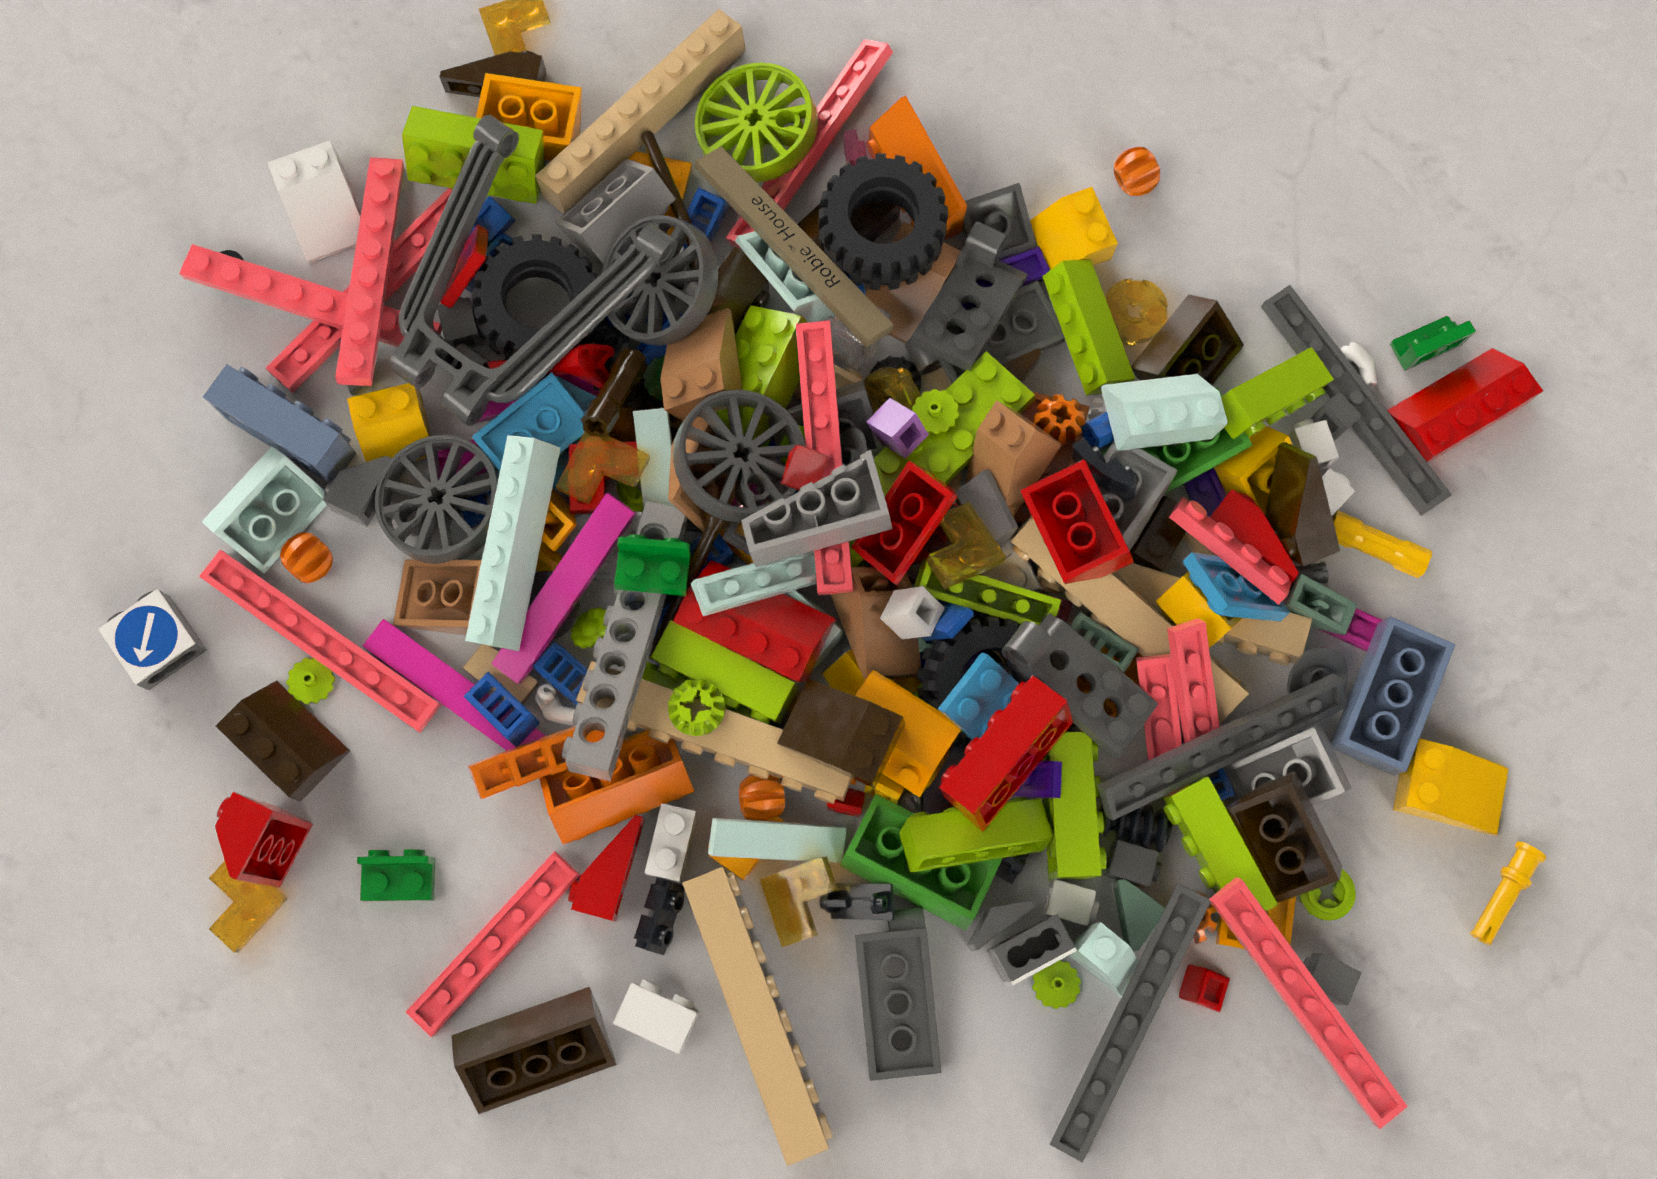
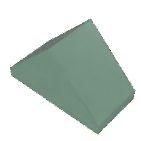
M1298 574L1286 607L1291 613L1312 619L1310 627L1339 635H1346L1357 603L1303 574Z
M1126 879L1112 882L1123 941L1131 947L1133 952L1139 951L1160 920L1165 907Z

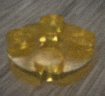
M1132 278L1114 284L1108 290L1105 298L1121 341L1127 346H1136L1139 343L1152 340L1163 327L1167 319L1168 305L1164 293L1154 283L1144 279L1142 282L1137 280L1131 281ZM1128 305L1133 308L1141 307L1142 310L1139 313V318L1131 317L1128 314Z
M883 367L868 375L864 380L874 413L887 401L888 396H891L894 401L911 411L912 406L916 404V398L921 396L913 382L911 373L904 368L897 370L892 367Z

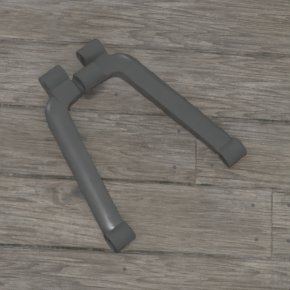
M490 114L484 116L475 127L473 133L475 143L468 153L401 305L399 327L404 339L389 362L391 371L417 389L424 387L430 381L437 365L453 375L455 378L443 394L441 406L468 426H472L480 420L490 401L508 403L526 394L650 276L657 266H665L672 259L678 247L677 240L650 223L644 227L638 235L635 245L631 244L621 257L498 368L490 369L487 362L491 361L465 343L459 344L456 348L451 346L435 330L433 325L434 315L497 171L504 159L514 152L519 142V134Z

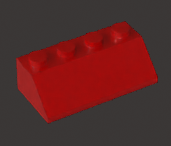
M1491 348L1387 411L1426 462L1429 463L1527 405L1541 394L1543 389L1524 363Z
M711 560L696 579L731 569ZM690 586L673 622L797 682H806L811 675L836 618L785 594H779L703 616L692 586Z
M1033 675L1026 683L1023 681L1017 685L1011 694V702L1004 710L999 709L992 715L987 724L989 728L980 738L975 737L967 745L964 751L965 757L957 766H950L941 778L942 784L939 788L944 797L982 832L1073 723L1068 701Z
M233 792L230 798H225L217 811L219 819L215 824L229 877L239 881L280 888L313 823L278 806Z

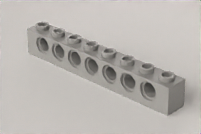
M646 501L643 513L637 512L638 514L633 525V532H637L636 534L643 535L648 539L663 540L671 537L684 540L688 527V518L677 508ZM614 586L613 592L617 595L614 606L609 605L604 616L603 624L607 626L604 638L599 637L594 648L593 658L597 659L594 670H588L585 676L583 691H586V696L583 704L578 703L574 711L573 724L576 725L573 737H567L563 746L562 758L566 759L565 762L570 772L611 781L667 594L615 590ZM632 601L644 603L638 610L627 608V605ZM625 632L635 635L629 642L617 640V637ZM612 665H622L625 668L618 675L607 673L608 668ZM604 697H610L615 700L613 705L606 709L599 708L596 704ZM599 730L604 733V737L598 742L593 743L586 740L587 735L592 731Z

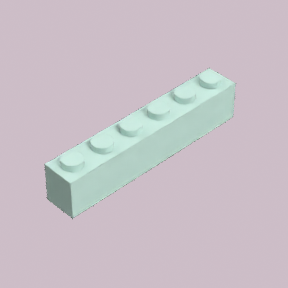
M507 436L465 641L519 651L560 447L536 438Z

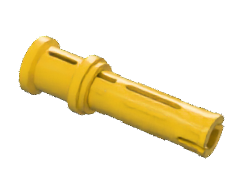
M1516 842L1514 846L1516 851L1507 867L1503 866L1500 870L1502 880L1474 929L1470 932L1472 937H1479L1478 941L1486 945H1492L1493 939L1521 890L1530 888L1532 884L1530 878L1538 864L1545 862L1547 858L1543 852L1527 843Z

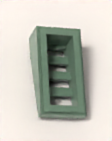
M1079 612L1070 625L1077 633L1083 627L1087 631L1083 637L1087 642H1090L1092 637L1098 640L1094 648L1123 673H1125L1139 651L1137 647ZM1103 646L1109 650L1107 654L1101 652ZM1114 655L1119 659V662L1112 659Z

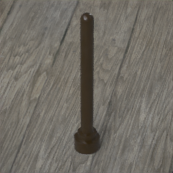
M649 130L642 133V141L654 169L675 198L670 204L675 217L692 224L653 132ZM689 237L686 239L688 247L692 244ZM698 258L689 264L691 270L699 269Z
M707 512L704 513L706 518L704 525H706V528L690 560L687 590L693 580L699 576L718 533H723L725 527L729 528L731 521L717 518ZM673 596L654 637L648 656L649 659L653 660L651 656L670 620H674L684 596Z

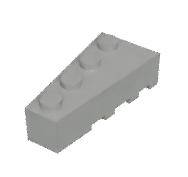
M871 450L860 455V459L847 466L843 464L832 470V474L814 484L810 482L799 488L800 491L785 500L781 498L741 520L748 550L755 567L892 529L889 511Z

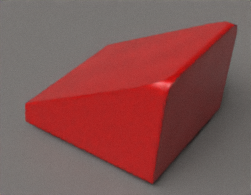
M796 445L789 452L781 484L800 491L799 488L810 482L814 484L820 481L829 456L807 447Z
M848 788L844 801L836 799L834 804L827 802L826 808L829 811L858 818L862 812L865 792Z
M1189 964L1179 991V998L1213 1011L1221 1012L1230 978L1207 968Z

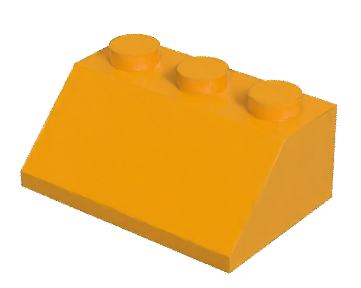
M485 73L476 118L482 119L490 114L502 123L543 130L544 160L552 161L580 135L582 87Z
M873 670L855 696L903 716L906 723L882 774L920 798L936 779L962 730L943 713Z

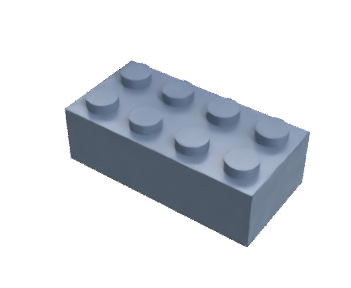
M226 364L203 396L224 419L268 446L274 447L283 455L328 483L336 478L339 471L346 469L356 455V452L349 445L351 439L342 433L343 429L327 418L322 422L313 415L315 413L313 410L299 401L293 404L285 398L287 395L272 384H268L267 387L257 381L259 378L246 368L241 366L239 370H236Z
M1391 616L1379 622L1346 702L1347 708L1343 710L1330 742L1333 749L1391 775L1406 772L1456 644Z

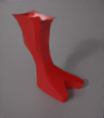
M601 344L579 345L564 356L537 383L552 372L554 376L571 374L602 389L610 375L604 364L608 358L614 356V349L612 346ZM507 360L487 363L490 369H495L503 365Z

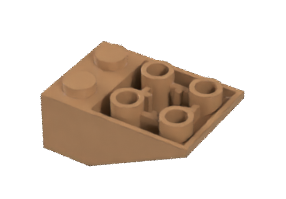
M851 567L854 592L830 595L863 678L867 679L873 670L886 678L917 676L918 668H921L918 638L901 639L880 619L894 590L913 588L907 573H905L899 584L896 585L875 567Z

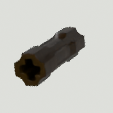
M625 348L620 352L610 369L607 381L580 419L583 423V430L590 436L605 438L609 435L619 418V411L629 393L639 383L648 367L646 356L638 349L631 350Z

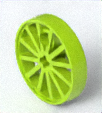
M763 62L738 66L717 78L703 94L695 115V132L703 155L705 156L721 146L728 151L737 144L732 154L733 159L757 183L780 177L797 166L812 147L818 128L817 109L809 90L802 80L785 67ZM758 80H768L758 100L756 82ZM746 83L749 105L734 90ZM784 83L790 86L774 98L780 84ZM725 95H728L740 110L718 104V102ZM802 97L805 100L803 105L785 108L797 98ZM712 115L728 119L708 124L709 118ZM794 123L793 126L784 127L786 124ZM725 135L711 147H708L707 141L710 137ZM768 144L779 157L764 163L763 147ZM781 144L791 147L788 150H785ZM753 147L755 165L743 166L742 163L748 150Z

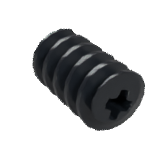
M1101 801L1098 811H1101L1103 814V838H1106L1111 830H1115L1116 840H1121L1124 834H1129V843L1135 844L1138 838H1142L1144 848H1148L1153 841L1156 842V851L1159 854L1162 852L1169 840L1173 826L1163 808H1160L1154 815L1152 805L1147 804L1141 812L1140 808L1115 820H1111L1105 815Z

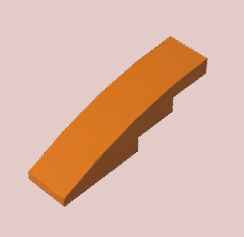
M576 726L468 765L479 798L484 799L514 786L519 787L546 775H554L568 769L565 762L566 759L562 758V751L566 738L573 737ZM599 730L592 731L587 735L586 740L593 743L598 742L604 737V733Z

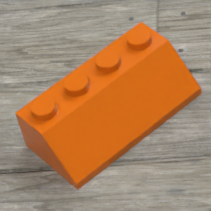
M906 96L901 97L870 126L869 141L866 142L867 149L873 159H875L876 153H886V158L895 159V155L906 157L905 162L910 165L913 161H916L923 166L922 173L924 175L930 172L937 179L936 188L940 187L943 189L946 197L944 204L948 206L945 241L962 232L967 204Z
M648 730L623 739L611 781L570 772L568 769L554 775L549 774L539 778L548 815L562 844L580 840L586 835L614 826L635 815L646 813L653 808L661 806V803L666 804L695 792L676 741L673 739H669L668 743L657 741L648 736Z

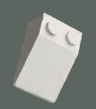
M330 140L267 162L279 196L309 264L356 247L361 213L341 159Z

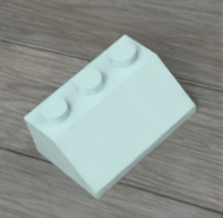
M755 231L737 236L735 242L797 315H802L808 323L833 318L834 313Z
M1198 374L1107 384L1101 387L1117 451L1212 439L1228 424L1219 391Z
M271 447L209 513L202 523L264 574L280 557L281 549L286 541L296 534L302 533L326 507L323 501L325 490L285 455Z

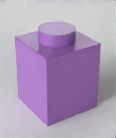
M891 398L867 421L878 441L905 459L929 435L915 412Z

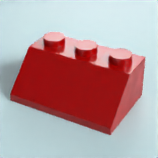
M1085 459L1020 490L1064 584L1102 578L1134 563L1131 553Z
M908 461L885 495L892 529L858 538L851 548L891 582L898 585L958 497L955 490L933 473Z

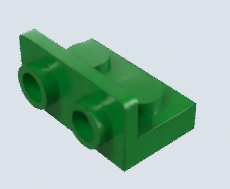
M1445 316L1393 339L1390 346L1404 371L1462 346L1476 330L1470 320L1457 325L1455 321H1451L1449 316Z
M639 534L618 537L617 545L619 552L614 581L615 590L686 596L691 559L689 543L671 537L663 540H652Z
M406 849L403 850V856H390V850H368V856L357 857V864L361 865L360 901H434L435 858L425 856V850Z

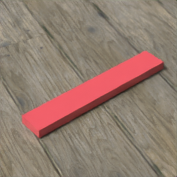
M554 851L405 1013L430 1037H434L571 888L573 881H577L581 875Z

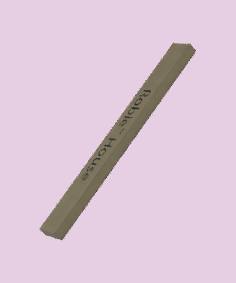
M722 146L696 160L695 169L866 348L892 332L894 324Z

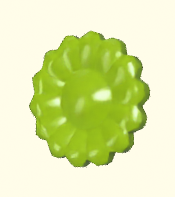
M932 389L931 392L924 391L922 396L916 398V404L912 406V411L917 414L928 433L932 432L934 435L940 432L945 433L949 427L955 426V420L959 417L957 411L959 406L958 403L954 402L955 398L953 395H948L945 390L938 391L937 389Z
M602 607L591 608L581 614L571 629L572 634L570 638L575 646H580L582 649L586 647L592 648L599 637L604 638L607 628L603 624L606 609Z
M304 658L301 662H296L293 669L289 670V678L286 684L289 686L288 692L294 695L297 701H302L306 705L311 702L318 704L321 699H327L328 693L333 691V683L336 679L332 675L333 671L315 658Z
M1059 960L1032 976L1034 981L1032 989L1036 992L1035 997L1037 1000H1041L1046 1007L1051 1006L1053 1009H1058L1059 1007L1067 1008L1069 1003L1076 1001V995L1081 990L1079 987L1081 979L1077 976V970L1071 968L1069 962L1062 963Z

